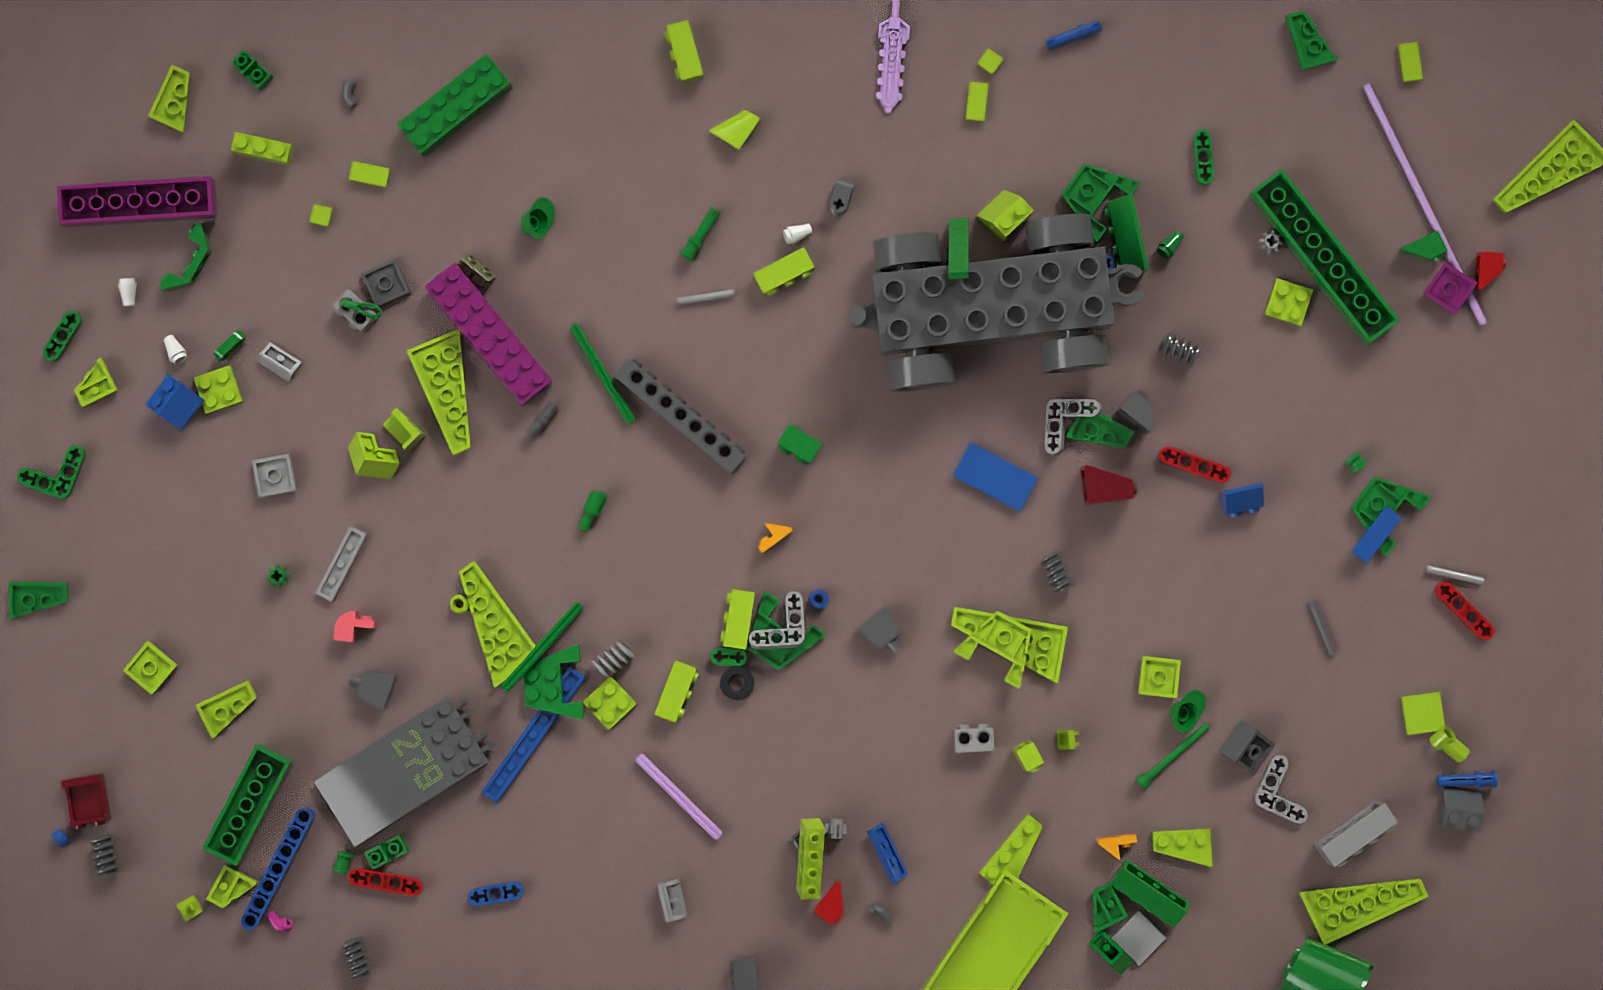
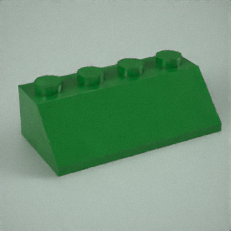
M1129 194L1108 201L1106 207H1104V215L1106 219L1109 218L1108 234L1109 237H1113L1112 252L1114 256L1117 255L1118 260L1116 267L1124 264L1134 265L1140 268L1142 274H1144L1149 267L1133 194Z

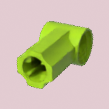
M1443 726L1429 738L1430 743L1435 749L1445 751L1457 763L1463 762L1470 753V750L1456 738L1455 733L1448 726Z

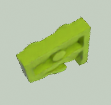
M225 864L206 900L224 908L257 885L258 881Z

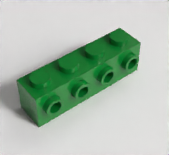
M1126 859L1113 874L1110 884L1117 891H1121L1133 902H1137L1148 912L1153 913L1173 928L1187 914L1190 905L1189 901Z

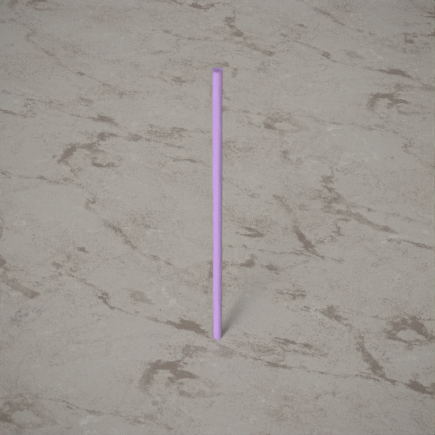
M1370 83L1363 86L1433 231L1438 230L1448 250L1445 252L1449 264L1462 272ZM1471 292L1467 300L1481 326L1487 323L1473 292Z

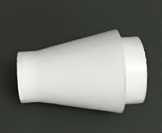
M809 223L789 226L783 230L786 243L792 245L812 234V228Z
M135 278L119 279L118 288L123 306L135 305L137 287Z
M173 335L163 339L169 360L173 364H180L188 358L186 355L187 351Z

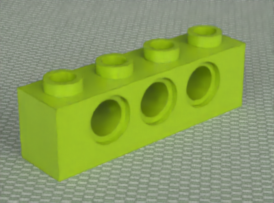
M820 818L801 819L796 890L801 900L820 899L825 827Z

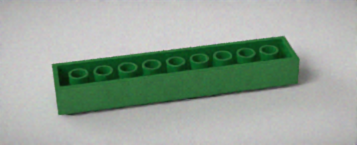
M1280 169L1248 194L1249 198L1278 235L1281 234V239L1364 345L1370 344L1400 321L1283 169Z

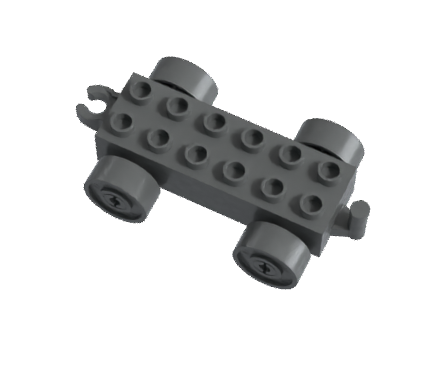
M1089 214L1058 215L1027 222L1025 225L1029 254L1037 255L970 262L969 278L949 279V265L933 267L941 264L937 233L917 232L893 235L873 241L876 271L883 272L872 274L871 285L874 303L864 308L857 305L853 306L848 312V323L854 329L864 328L877 332L880 356L906 353L907 357L887 362L892 392L932 389L956 383L952 354H932V350L1059 335L1060 339L1040 344L1044 373H1066L1095 369L1109 365L1106 335L1085 336V332L1110 329L1115 324L1113 305L1131 306L1138 303L1145 296L1143 290H1135L1130 294H1124L1118 288V282L1122 277L1138 278L1142 274V270L1128 264L1117 266L1115 269H1108L1105 247L1088 248L1094 245L1091 215Z

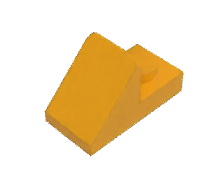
M764 523L773 536L769 537L767 535L759 541L761 545L758 548L764 553L793 532V529L791 527Z
M1134 833L1096 838V843L1119 860L1118 845H1121V848L1132 847L1133 843L1137 842V837Z

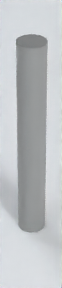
M734 289L677 298L678 305L735 297Z
M1427 565L1425 569L1426 573L1482 585L1484 582V577Z

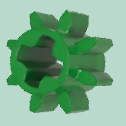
M276 564V569H268L271 573L266 578L272 581L270 586H274L277 583V587L281 588L282 583L289 584L286 580L291 574L285 572L287 567L280 569V566ZM278 573L282 574V578H279V580L275 579V575H278Z

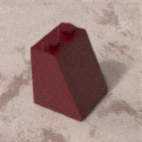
M1090 465L1080 467L1084 505L1135 499L1137 486L1136 483H1133V479Z

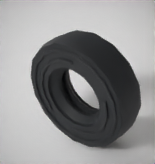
M730 667L721 676V690L729 699L743 700L753 691L754 677L744 667ZM734 676H741L745 681V685L740 691H735L730 687V680Z

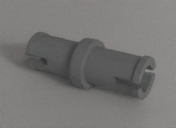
M549 401L541 413L535 416L536 419L526 429V432L535 439L545 425L548 426V421L559 408Z

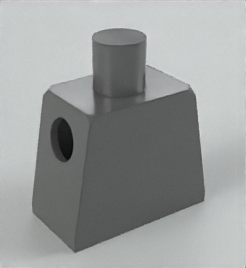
M886 606L857 627V630L879 650L886 645L893 654L902 647L895 639L901 632Z
M365 670L362 677L352 674L349 685L358 687L357 697L380 710H386L398 675Z

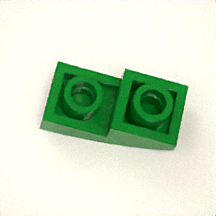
M244 49L230 62L260 91L274 78Z
M399 834L364 852L373 870L409 852L410 849L402 834Z

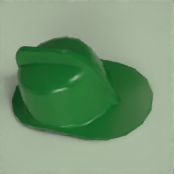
M541 197L536 199L530 209L522 215L520 220L522 234H527L535 239L545 237L555 219V208L548 198Z
M1191 690L1183 696L1181 701L1174 703L1170 708V722L1174 724L1178 732L1183 734L1189 733L1195 727L1206 707V697L1203 692Z

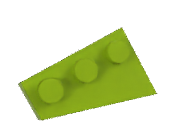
M171 65L148 114V117L184 133L190 79L189 72Z
M248 679L197 703L195 706L213 739L256 699L257 695Z
M1210 828L1152 831L1153 851L1213 867Z

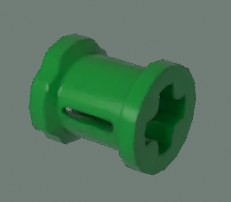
M338 850V858L332 870L342 874H349L348 867L354 855Z

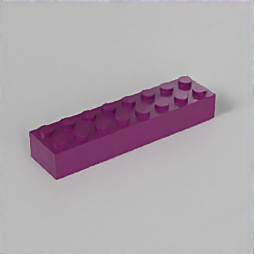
M210 176L57 186L59 225L65 228L217 218L216 183Z
M455 262L425 285V291L522 408L552 384V379Z

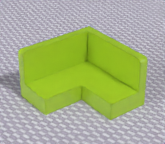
M395 408L391 412L392 415L383 423V426L403 445L402 448L410 452L426 435L400 409Z
M356 432L348 446L355 474L358 476L391 479L400 465L396 450L378 448L374 434Z

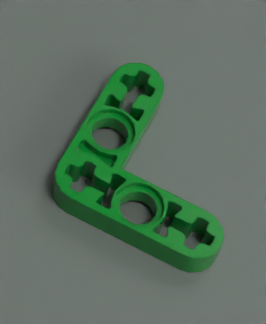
M76 445L68 448L57 478L33 469L22 468L17 473V480L22 485L57 498L66 499L73 492L86 458V451L81 446ZM78 450V453L81 455L75 458L74 462L78 463L77 466L68 463L69 460H74L75 456L72 455V452ZM67 467L74 469V475L70 478L66 477L64 473ZM29 472V476L36 478V480H26L25 482L23 474ZM43 478H47L50 482L46 489L40 486V481ZM62 478L64 480L71 481L70 484H65L64 489H66L67 492L61 494V491H59L58 488L64 486L65 482L61 481Z

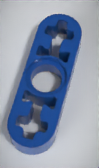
M518 881L477 887L468 893V901L471 905L480 906L516 900L523 895L524 887ZM513 885H516V888H520L517 896H514V893H507L508 897L505 898L503 886H506V890H511ZM493 888L500 889L501 897L499 899L491 897V890ZM487 889L489 901H486V897L480 898L479 902H476V899H472L475 891L481 895L485 894L484 890Z

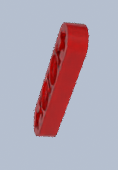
M1164 447L1158 453V458L1162 463L1217 483L1227 482L1231 477L1228 467L1173 447ZM1169 450L1172 456H1176L1177 453L1180 455L1177 457L1176 464H1174L1175 459L1168 458L1165 460V456L1162 453ZM1183 456L1189 457L1191 461L1188 467H1183L1180 463V459ZM1200 463L1208 465L1209 470L1207 473L1204 474L1199 471L1198 466ZM1213 466H1215L1214 470L1220 472L1223 469L1226 477L1220 480L1218 474L1213 473L1212 477L1209 475L1212 472Z
M1440 582L1435 586L1436 596L1479 639L1489 640L1494 636V627L1452 584ZM1447 586L1448 589L1446 591L1450 595H1453V593H1455V596L1450 598L1447 594L1441 595L1440 592L1442 591V589L1440 587ZM1457 598L1463 603L1462 608L1459 610L1453 607V601ZM1470 612L1476 615L1474 623H1469L1466 619L1467 614ZM1480 623V625H1481L1483 628H1487V627H1488L1489 629H1488L1487 632H1488L1489 634H1488V635H1481V633L1483 632L1482 629H1481L1480 627H1476V629H1475L1474 626H1476V625H1478V624Z
M354 868L348 874L349 882L360 887L409 896L419 895L424 888L423 882L415 877L365 868ZM358 871L360 876H367V873H369L367 884L364 883L366 879H359L356 882L353 874H356ZM373 875L381 877L382 882L380 885H374L371 882ZM397 878L400 880L401 885L398 889L391 887V879ZM404 879L407 880L406 884L409 885L417 882L416 885L419 886V889L412 892V888L406 887L405 891H403Z

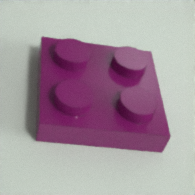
M1445 262L1423 294L1456 315L1477 285V282Z

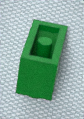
M1438 230L1399 249L1400 253L1423 261L1432 259L1433 262L1443 258V253L1448 251Z
M1103 930L1099 931L1089 942L1120 975L1134 962Z

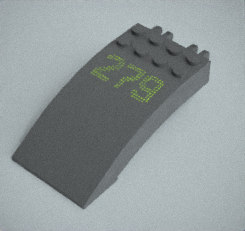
M447 696L314 781L354 847L489 762L483 752L496 744L492 741L483 748H480L477 742L485 739L489 733L485 731L474 738L463 719L475 712L474 709L467 710L461 716L457 712L458 708L465 706L469 702L467 698L453 705Z

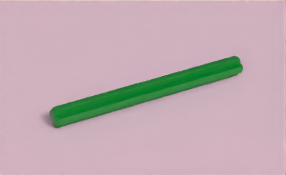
M578 323L573 324L570 327L572 334L625 422L630 424L635 420L633 413Z
M575 602L501 684V688L504 691L509 692L577 617L583 610V606L580 603Z

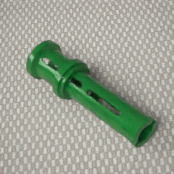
M710 207L694 235L688 237L686 246L682 251H679L683 258L690 262L694 261L695 254L703 247V240L719 215H721L719 210L715 212V208Z

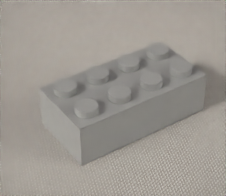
M1376 800L1316 842L1314 846L1327 864L1333 867H1340L1348 861L1347 858L1352 854L1356 856L1364 850L1362 847L1368 843L1371 845L1378 841L1379 835L1384 832L1385 834L1391 832L1398 821L1385 803Z

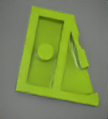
M101 357L97 359L94 367L84 376V380L74 389L83 408L118 391Z

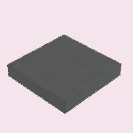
M396 258L360 273L373 304L379 307L411 294Z

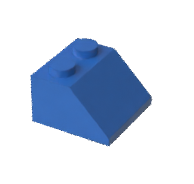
M167 374L145 405L182 431L205 400L180 380Z
M1263 483L1220 492L1219 497L1223 515L1229 514L1231 518L1241 516V511L1248 510V514L1259 512V507H1264Z

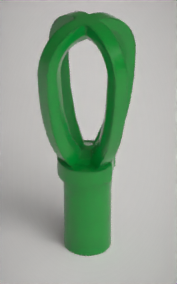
M345 299L341 303L342 307L352 309L371 319H379L382 314V309L376 304L352 302ZM360 307L377 309L378 313L370 314L361 310Z

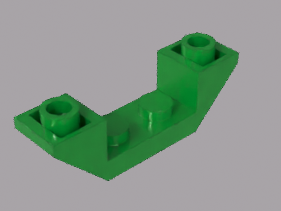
M197 222L189 230L188 234L190 236L188 238L201 247L200 249L197 248L193 253V261L190 266L187 265L185 267L183 278L181 279L168 272L160 280V289L169 292L191 286L196 281L212 253L206 227L203 224Z

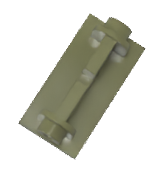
M466 253L460 256V260L456 263L467 277L473 272L474 276L471 280L481 288L484 287L486 289L490 285L489 281L496 278L492 274L491 269L482 266L477 262V258L471 254Z

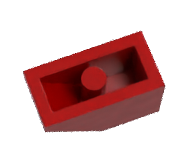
M1480 251L1476 254L1474 281L1477 282V285L1474 287V291L1483 289L1505 270L1506 258H1504V253Z
M838 879L813 909L816 914L831 926L834 922L838 924L844 916L842 914L844 908L841 882Z

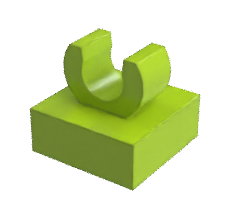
M1057 730L1058 749H1076L1075 746L1080 744L1075 742V735H1079V732L1074 730Z
M195 895L176 905L185 922L204 911Z

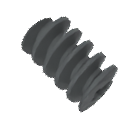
M1171 332L1164 335L1157 353L1163 349V356L1170 352V359L1177 355V362L1183 358L1184 365L1190 361L1192 368L1198 358L1200 345L1197 344L1192 348V341L1185 345V338L1178 342V335H1175L1173 338H1171Z
M1061 550L1044 556L1039 562L1040 564H1046L1042 569L1043 571H1049L1046 578H1053L1049 582V585H1056L1052 592H1060L1076 585L1069 584L1073 577H1066L1070 570H1063L1067 564L1060 563L1064 557L1057 556V554Z
M114 834L98 837L90 842V845H96L95 848L91 849V852L97 853L92 859L99 861L94 865L95 868H100L95 875L106 876L121 872L115 871L120 865L113 863V861L118 859V856L112 855L117 849L110 848V846L115 844V841L109 840Z
M363 936L348 939L340 947V949L347 950L342 956L349 957L344 963L351 964L347 971L353 972L349 979H358L373 973L368 972L372 965H365L370 958L363 957L368 953L367 950H361L365 946V943L359 942Z

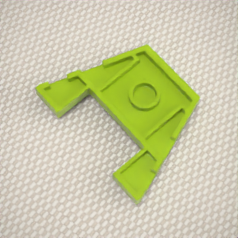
M996 611L956 647L953 652L969 661L978 643L1013 662L1004 681L1020 689L1031 629L1000 611Z

